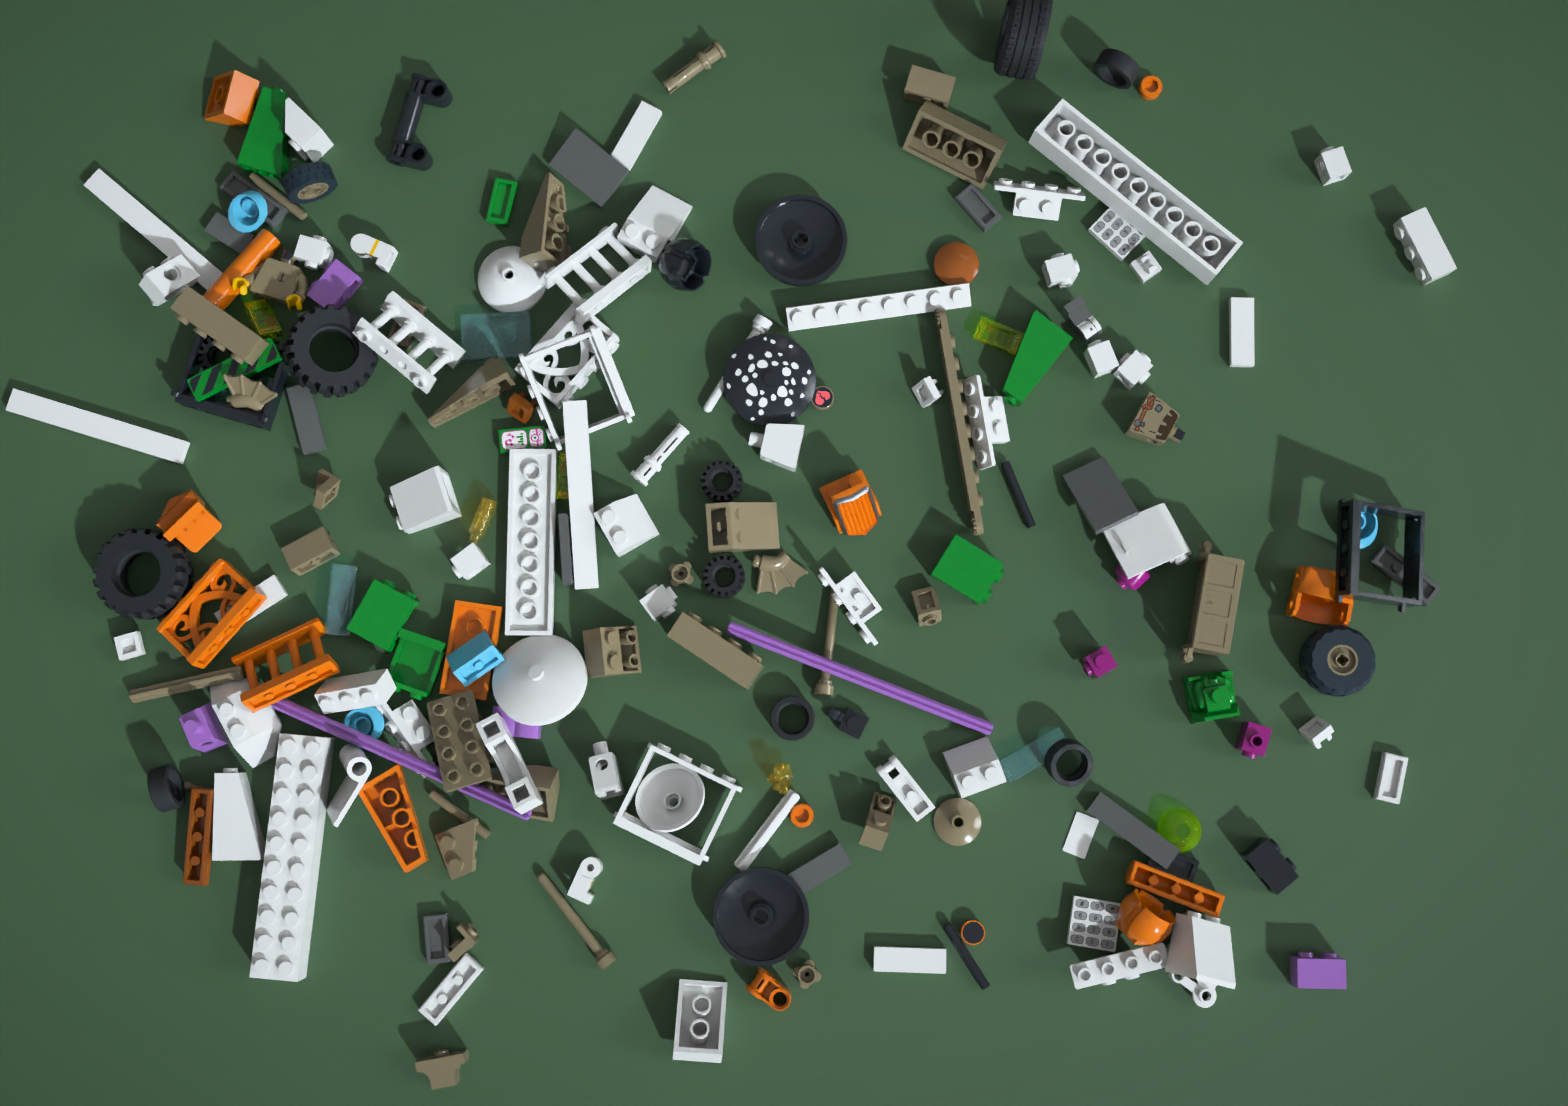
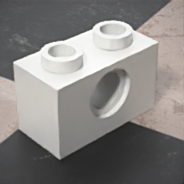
M182 254L175 258L170 256L160 263L161 266L157 268L152 266L142 273L144 277L139 286L157 307L182 293L186 286L193 287L200 277Z

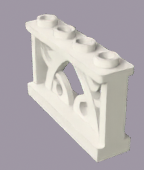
M574 302L529 353L564 340L567 332H572V336L585 332L583 326L575 319L576 305ZM593 316L588 321L595 327L600 326L612 355L619 347L618 342L620 339L618 335ZM585 338L567 345L572 346L580 342L581 359L580 364L577 366L556 368L559 360L556 350L528 361L532 371L546 375L543 386L537 382L541 394L559 409L563 406V401H572L573 393L578 388L582 389L589 381L588 376L593 371L597 372L601 368L590 339ZM590 353L594 354L593 357L589 360ZM547 355L553 356V363L551 367H548L550 361H544V358ZM517 365L515 371L530 384L528 376L523 377L519 365ZM551 377H555L554 384L556 388L559 382L565 383L562 392L552 393L550 391L549 381Z

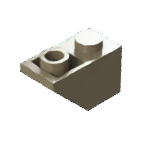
M874 792L860 836V845L882 851L890 831L897 802L896 798Z

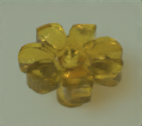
M787 763L774 765V772L769 773L767 776L768 782L773 783V790L779 791L780 794H786L791 787L789 779L793 778V774L789 770L790 766Z

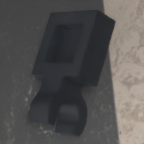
M829 707L826 716L840 722L838 730L856 739L860 738L869 720L868 717L850 708H847L844 714Z

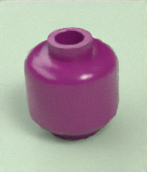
M1120 564L1115 568V573L1118 576L1115 581L1124 590L1127 587L1131 590H1137L1150 578L1149 572L1145 571L1127 579Z

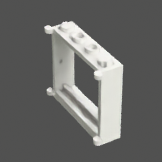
M592 325L590 330L526 355L523 353L518 354L521 363H518L519 369L523 377L528 376L530 385H527L532 399L537 398L540 405L536 407L541 420H546L549 427L545 429L550 442L555 441L558 451L563 449L561 444L565 443V435L559 437L528 361L589 337L619 411L616 415L588 425L589 433L627 419L628 423L633 422L631 417L635 416L634 410L600 326L594 327Z
M649 742L647 745L649 750L619 812L615 811L613 815L616 817L613 824L700 866L703 860L708 862L707 850L736 790L741 792L743 788L734 784L736 780L725 774L719 777L713 774V768L702 763L698 767L691 763L692 758L682 753L676 756L670 753V747L659 742L657 746ZM655 752L731 789L703 849L667 832L655 831L646 826L641 819L626 812Z

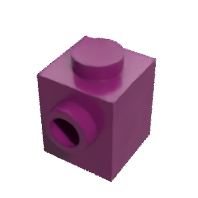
M1106 645L1080 658L1083 663L1081 666L1088 677L1091 676L1092 679L1098 678L1118 666Z
M1242 722L1235 749L1242 751V756L1256 759V756H1265L1272 729L1252 722Z

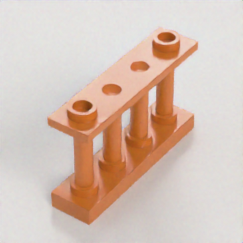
M318 617L231 658L236 666H241L244 672H246L250 690L240 694V699L252 713L340 672L339 665L328 653L324 654L320 637L329 633V630ZM311 641L315 659L303 665L298 647ZM289 652L294 669L281 675L277 657ZM268 662L272 679L259 685L255 667Z

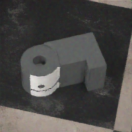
M1079 295L1063 306L1060 313L1074 333L1087 344L1102 333V328L1086 307V302L1082 296Z

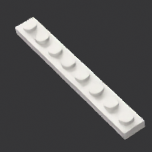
M967 282L786 307L788 330L795 331L933 312L939 308L948 310L970 307V287Z

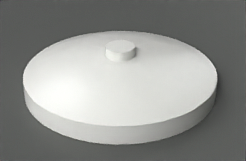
M555 635L530 636L516 642L503 654L505 660L495 667L492 678L495 700L508 717L525 725H547L564 718L579 704L587 686V667L580 652L568 640Z

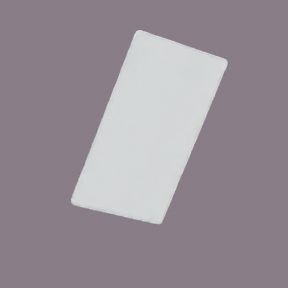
M1076 812L1063 851L1085 859L1099 820Z

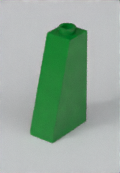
M263 86L237 163L245 171L255 172L258 175L283 181L282 178L289 172L290 144L288 142L290 138L285 133V100L288 96L281 88L273 86L271 89Z
M1035 310L1028 322L1001 390L1003 399L1012 406L1016 405L1019 407L1073 339L1037 310Z

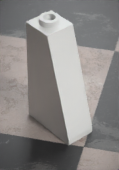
M223 768V773H214L212 861L263 860L266 844L247 773H238V768Z

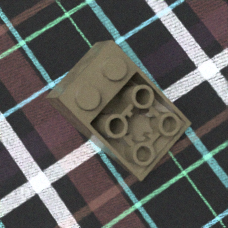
M777 502L705 504L708 550L710 554L780 549Z

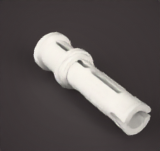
M678 423L651 455L645 456L643 458L644 462L636 471L632 470L630 474L646 487L648 485L647 481L655 472L661 470V464L689 434V431Z

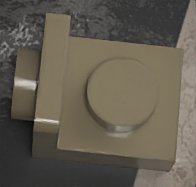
M320 469L313 493L315 495L313 506L322 510L338 494L341 479L324 469Z
M934 586L911 591L919 626H931L942 621L941 607Z
M463 922L456 927L465 939L460 937L450 946L452 951L448 954V957L453 962L459 960L480 940L477 937L478 931L470 923L466 924Z

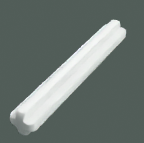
M791 789L786 792L736 859L734 865L739 870L743 871L750 866L800 799L796 792Z

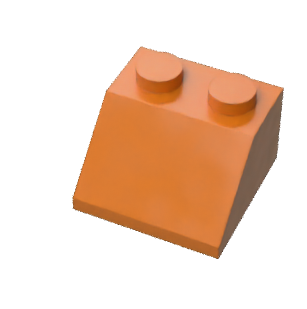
M236 70L214 76L204 119L236 127L248 125L254 114V102L259 97L260 91L258 86L260 81Z

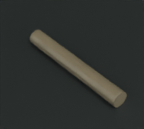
M255 172L251 173L249 180L301 221L307 217V213L300 207L289 201L286 196Z
M435 789L430 793L429 798L461 822L466 823L474 819ZM479 823V826H476V833L484 839L490 835L491 831Z

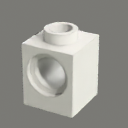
M1333 146L1321 150L1320 155L1314 160L1323 186L1344 180L1352 172L1343 146L1335 149Z
M1109 340L1091 342L1088 344L1089 348L1083 353L1093 379L1113 372L1119 367Z
M475 543L470 544L450 559L454 564L451 567L458 578L463 576L466 580H470L491 564Z

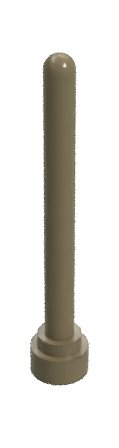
M832 588L823 657L830 660L833 657L838 604L831 596L834 593ZM821 670V679H818V684H815L814 694L833 696L834 686H832V681H830V673Z
M543 872L537 875L538 881L597 956L595 957L597 960L596 964L603 971L617 958L612 951L608 952L607 949L604 950L548 876Z

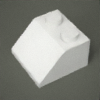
M289 97L285 100V133L291 139L288 143L304 160L309 158L313 163L317 162L334 144L324 131Z
M637 494L612 502L593 513L618 557L659 535Z
M987 736L942 752L960 798L1007 782L999 759Z

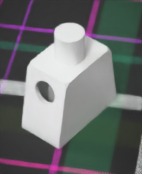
M766 424L764 434L750 433L748 445L761 448L760 459L795 472L805 425Z
M606 741L594 743L593 750L595 756L589 757V764L595 794L602 800L624 795L625 791L616 756L613 752L608 751ZM608 764L607 768L602 770V767Z

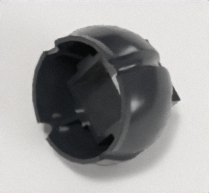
M688 237L677 238L673 241L668 240L655 262L659 267L663 280L673 289L679 291H695L705 283L703 277L709 276L712 263L710 251L699 241Z

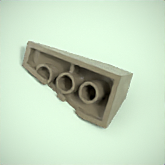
M526 765L543 801V804L533 808L530 818L553 822L560 788L559 769L540 765ZM490 768L492 779L478 784L508 797L499 768Z

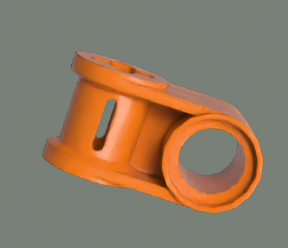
M759 967L757 975L745 988L777 1011L785 1010L791 1002L792 995L790 990L777 981L769 972ZM764 979L763 983H762L761 986L758 988L757 986H758V985L760 984V982ZM777 992L784 993L787 1001L784 1004L776 1003L774 994Z

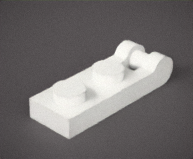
M893 754L888 758L889 761L883 766L880 764L875 770L914 820L918 822L932 811L935 806ZM896 769L900 774L892 779L888 773Z

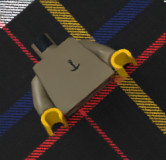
M284 250L280 261L267 258L264 263H261L245 277H237L232 281L233 290L240 288V294L246 295L247 288H250V291L258 297L287 305L288 309H291V307L296 308L298 311L302 310V303L308 296L309 286L304 272L299 267L294 266L296 258L294 257V252Z

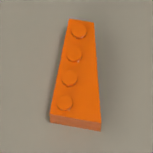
M397 764L364 784L358 794L403 871L408 873L428 861L429 857L403 767Z

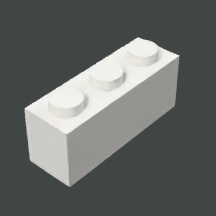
M1426 207L1400 218L1393 224L1394 234L1401 241L1404 247V254L1413 264L1415 276L1422 282L1423 286L1457 269Z
M386 668L326 679L314 696L323 714L386 704L396 690V686Z

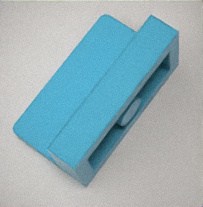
M485 630L446 657L452 672L465 687L505 660Z

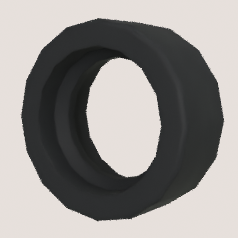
M1108 48L1100 53L1093 65V71L1106 84L1118 89H1129L1138 76L1140 67L1126 53Z
M787 696L780 699L773 706L770 713V723L774 732L779 737L785 740L797 741L805 738L811 732L815 724V713L812 706L805 699L798 696ZM790 704L802 707L807 716L805 726L797 732L785 731L779 723L780 711Z
M1070 738L1061 739L1053 743L1047 750L1045 768L1048 774L1060 785L1067 787L1077 786L1085 782L1090 776L1093 769V757L1090 751L1079 741ZM1068 750L1078 751L1081 755L1079 768L1070 775L1060 774L1057 771L1056 763L1061 754Z
M167 764L149 770L147 785L154 806L160 812H167L184 805V783L177 768L172 764Z

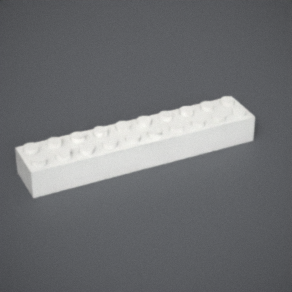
M1063 98L1034 130L1028 142L1204 284L1208 285L1243 244L1240 239Z
M289 733L279 734L249 975L251 978L293 982L306 978L335 742L333 737Z

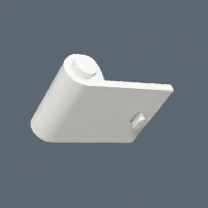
M1165 503L1138 513L1137 516L1103 531L1127 579L1168 561L1170 564L1176 563V565H1181L1189 560L1188 556L1191 554Z
M347 744L340 750L339 759L348 774L326 809L332 824L336 827L341 823L372 770L371 763L362 748L355 744Z

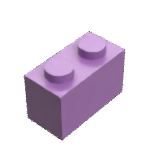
M335 259L333 263L331 262L325 267L324 274L320 279L311 284L307 295L322 308H325L327 304H334V308H340L341 305L344 306L363 280Z
M1298 951V955H1290V985L1296 988L1347 989L1346 959L1337 956L1336 952H1322V956H1313V952Z

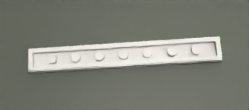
M98 168L84 184L87 189L166 256L175 258L182 254L200 275L197 282L208 290L220 277L222 272L102 170Z
M14 388L5 409L18 415L182 465L190 445L189 442Z
M587 400L563 401L575 589L599 588Z

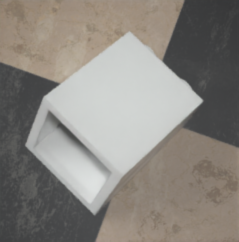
M439 465L390 487L392 494L389 495V500L392 507H396L399 515L396 516L397 525L400 530L403 529L408 534L462 517L449 474Z
M1188 910L1186 915L1176 913V922L1173 927L1165 971L1235 989L1236 981L1230 926L1220 924L1221 919L1206 916L1205 920L1201 919L1202 914Z

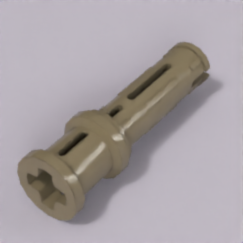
M713 40L712 45L702 52L698 51L692 61L662 81L664 88L669 94H672V92L702 70L711 69V65L720 58L724 59L727 57L717 40Z

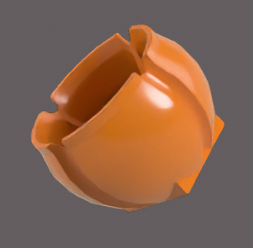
M1135 889L1121 902L1118 910V920L1115 924L1134 945L1147 946L1155 945L1165 940L1171 933L1176 920L1170 910H1163L1164 904L1156 897L1142 889L1139 892L1138 889Z

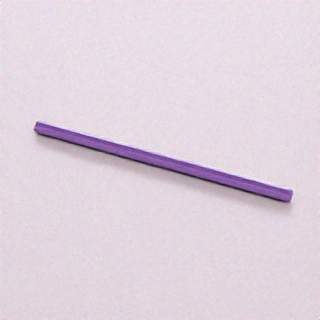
M730 622L728 625L727 634L983 734L990 735L992 732V722L738 623Z
M284 698L272 704V708L443 784L439 766ZM479 784L458 789L460 792L523 820H528L533 811L531 809L521 815L514 810L509 797Z

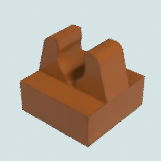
M525 392L514 393L509 398L506 412L526 424L531 418L536 400L533 399L531 402L525 400Z

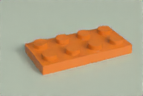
M455 600L446 657L484 630L488 633L492 643L497 647L503 607ZM445 657L439 693L453 695L472 690L475 699L488 701L493 668L465 687L454 675Z

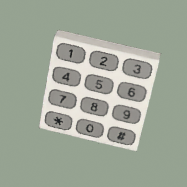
M1111 208L1088 229V232L1120 261L1146 237Z
M1073 895L1066 943L1115 952L1118 936V927L1115 923L1118 920V910L1121 903Z

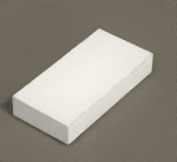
M1382 752L1373 799L1400 804L1408 757Z

